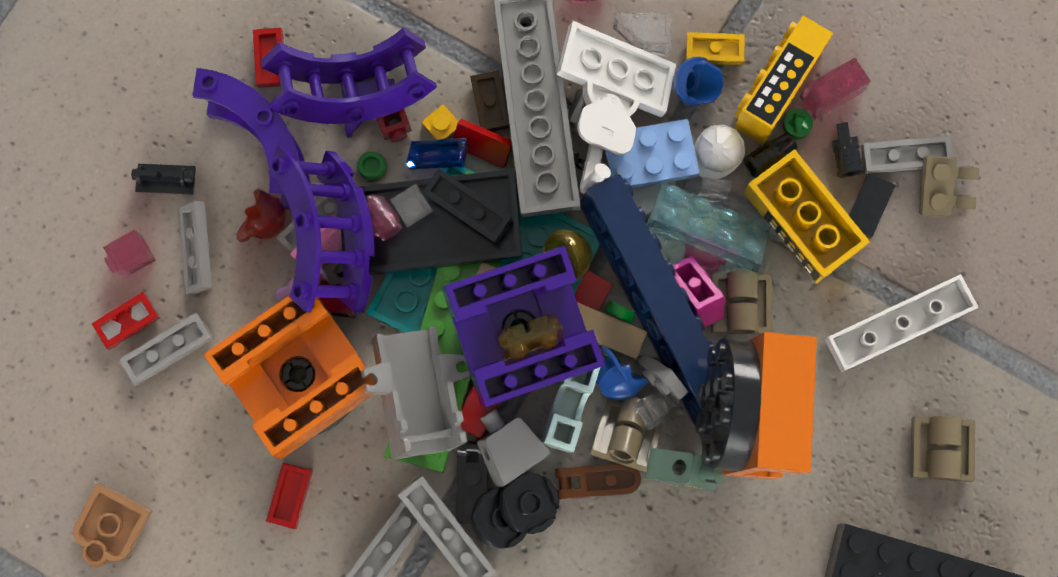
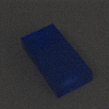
M467 138L411 141L406 164L409 170L464 167L469 143Z

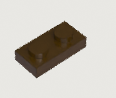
M499 71L470 76L480 127L492 132L510 128Z

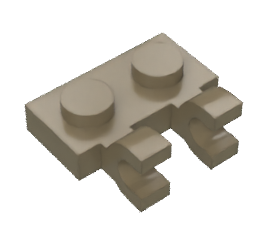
M924 156L919 214L924 216H952V208L976 209V197L953 194L955 178L978 180L979 168L974 166H956V157Z

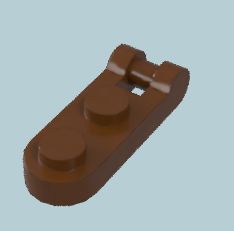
M621 464L555 469V478H559V490H557L559 500L627 495L636 491L641 483L640 472L637 469ZM571 477H580V488L571 489Z

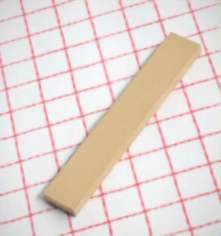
M482 262L477 275L496 268ZM577 302L586 330H594L598 345L602 347L607 346L610 350L633 360L637 359L647 331Z

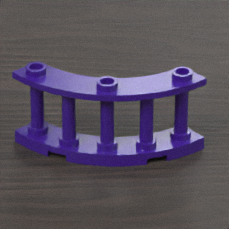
M403 27L387 40L374 45L373 50L360 55H357L356 52L333 54L330 58L314 57V53L300 51L279 42L261 59L263 69L279 75L282 91L268 104L269 109L297 120L321 124H356L398 112L423 99L437 88L435 82L417 71L414 57L426 48L425 42ZM404 64L407 77L389 87L386 73ZM375 77L378 92L357 97L354 82ZM292 80L309 83L311 95L293 89ZM321 84H343L346 98L324 97Z
M196 68L192 96L193 98L208 101L206 115L209 118L230 122L254 135L264 148L269 169L277 145L287 149L296 161L305 162L296 140L289 132L279 113L269 109V102L266 98L249 85L234 77L209 69ZM269 174V193L281 194L280 207L285 210H291L281 187ZM305 174L308 182L311 184L309 174Z
M277 145L268 173L276 180L286 196L292 212L296 233V268L289 298L305 312L312 311L315 297L338 298L354 313H364L373 277L368 272L369 256H374V235L370 211L362 188L356 186L352 178L354 172L335 151H325L321 163L296 161L287 149ZM305 174L317 175V178L324 185L310 184ZM314 196L333 198L340 217L318 215ZM320 228L343 229L345 251L321 250ZM321 263L345 264L341 286L318 285Z

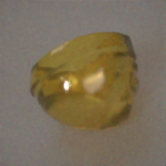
M565 229L556 230L546 240L543 253L565 246L577 280L589 269L593 257L591 246L578 232Z

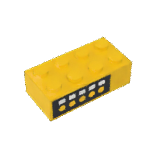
M804 15L798 24L792 21L780 45L775 47L765 68L761 69L749 93L745 94L738 105V109L733 116L738 119L734 129L763 146L822 55L833 32Z
M795 149L751 181L743 192L816 284L870 243L868 238Z

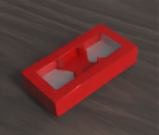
M141 292L91 324L106 349L110 350L159 320L160 316L148 296Z

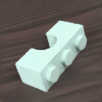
M600 368L559 382L541 438V442L545 446L567 453L574 452L583 425L581 422L583 409L589 395L593 393Z

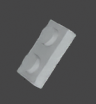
M646 353L637 361L644 370L641 376L647 379L650 386L653 387L655 385L665 396L671 394L680 400L688 393L671 369Z

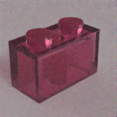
M853 58L807 84L799 97L813 119L816 120L862 94L871 81L857 59Z

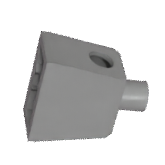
M493 409L480 418L489 433L478 440L477 445L496 487L507 485L551 454L549 449L520 417L511 418L504 423L497 410Z

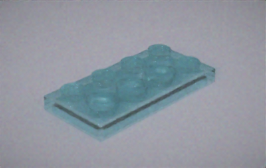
M662 182L647 227L755 273L762 266L771 229L770 226L758 220L751 219L732 209L720 206L666 182Z

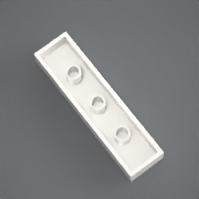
M960 274L841 330L824 340L842 373L979 307Z

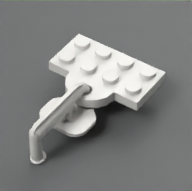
M572 21L568 26L556 75L583 86V98L586 106L581 110L577 129L579 136L589 143L580 182V192L585 194L588 188L603 182L611 175L610 169L606 165L601 164L603 150L623 155L633 147L636 127L630 116L636 112L637 108L658 117H662L666 113L676 64Z

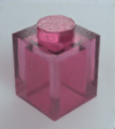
M135 229L103 247L107 254L104 260L111 272H117L125 278L156 261L145 239Z

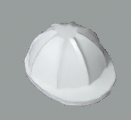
M714 125L705 129L694 145L700 172L699 176L707 180H718L726 177L742 163L745 155L743 138L736 129L727 125Z

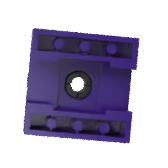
M565 246L445 285L442 288L456 331L458 346L461 354L465 357L481 406L488 407L606 366L594 330H586L571 286L577 280ZM515 319L521 320L525 325V332L520 337L509 332L511 323Z

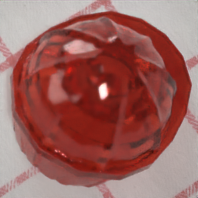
M259 188L253 192L256 204L245 209V214L248 217L237 232L236 239L243 243L252 237L271 239L280 233V230L284 227L286 215L285 209L277 196L270 195Z

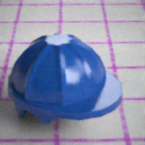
M698 56L689 58L678 66L673 76L674 91L682 102L691 107L712 103L722 92L724 83L722 71L711 64L706 58Z
M607 346L601 347L606 366L600 367L596 380L600 391L604 396L612 400L636 397V393L648 383L647 379L641 377L636 372L631 373L630 365L621 367V361L616 359Z

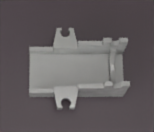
M436 326L421 331L390 335L376 334L372 338L376 365L362 370L361 374L362 378L372 376L375 379V385H365L364 392L366 394H381L392 460L451 451L467 442L466 432L461 429L463 415L462 411H458L453 385L470 377L469 370L460 373L456 369L457 363H466L464 355L441 354Z

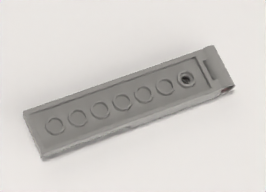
M494 0L521 216L524 218L580 210L581 205L564 82L562 77L556 75L560 54L552 0Z

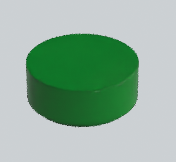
M369 151L360 156L357 162V169L364 180L376 182L385 176L387 164L380 153Z
M609 300L605 307V312L628 324L632 322L636 314L612 300Z

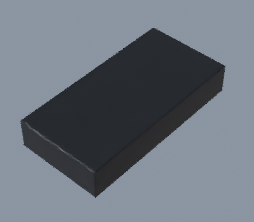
M870 173L867 174L849 213L850 218L869 239L873 237L896 186Z

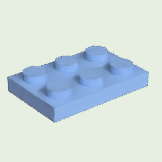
M688 119L636 128L633 147L626 154L617 155L604 150L607 166L611 171L610 178L620 174L623 181L627 180L632 189L696 178L700 174Z

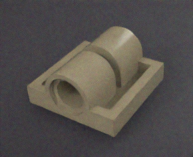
M750 270L712 273L711 281L723 293L726 304L724 305V318L711 324V334H761L763 332H773L772 274H758L756 271Z
M628 397L622 402L608 398L590 455L647 472L650 449L657 447L665 416L651 412L650 404L639 398Z
M948 416L912 417L910 478L974 482L975 420H962V418Z

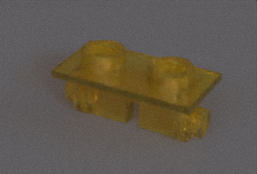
M547 314L528 321L531 330L526 333L522 323L501 330L502 333L497 335L500 347L503 346L504 361L510 358L514 360L524 358L530 351L539 348L550 349L556 346L559 341H562L563 326H559L557 316Z

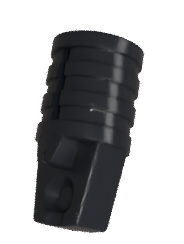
M848 122L836 124L839 140L832 141L833 153H835L836 167L838 169L837 177L845 178L862 174L864 169L861 166L858 136L850 137Z
M784 133L773 140L767 141L763 146L758 147L750 155L743 158L747 170L754 178H757L794 149L796 150L798 148L796 140Z

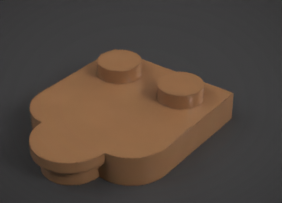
M101 483L96 484L73 529L74 539L79 545L83 546L82 556L85 562L92 567H101L110 561H119L127 558L136 545L153 511Z

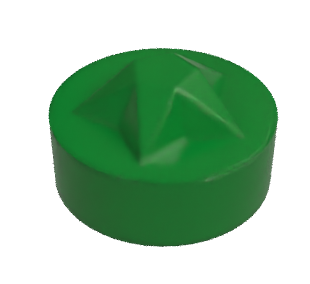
M803 109L791 110L783 120L784 132L796 140L805 138L813 127L811 115Z

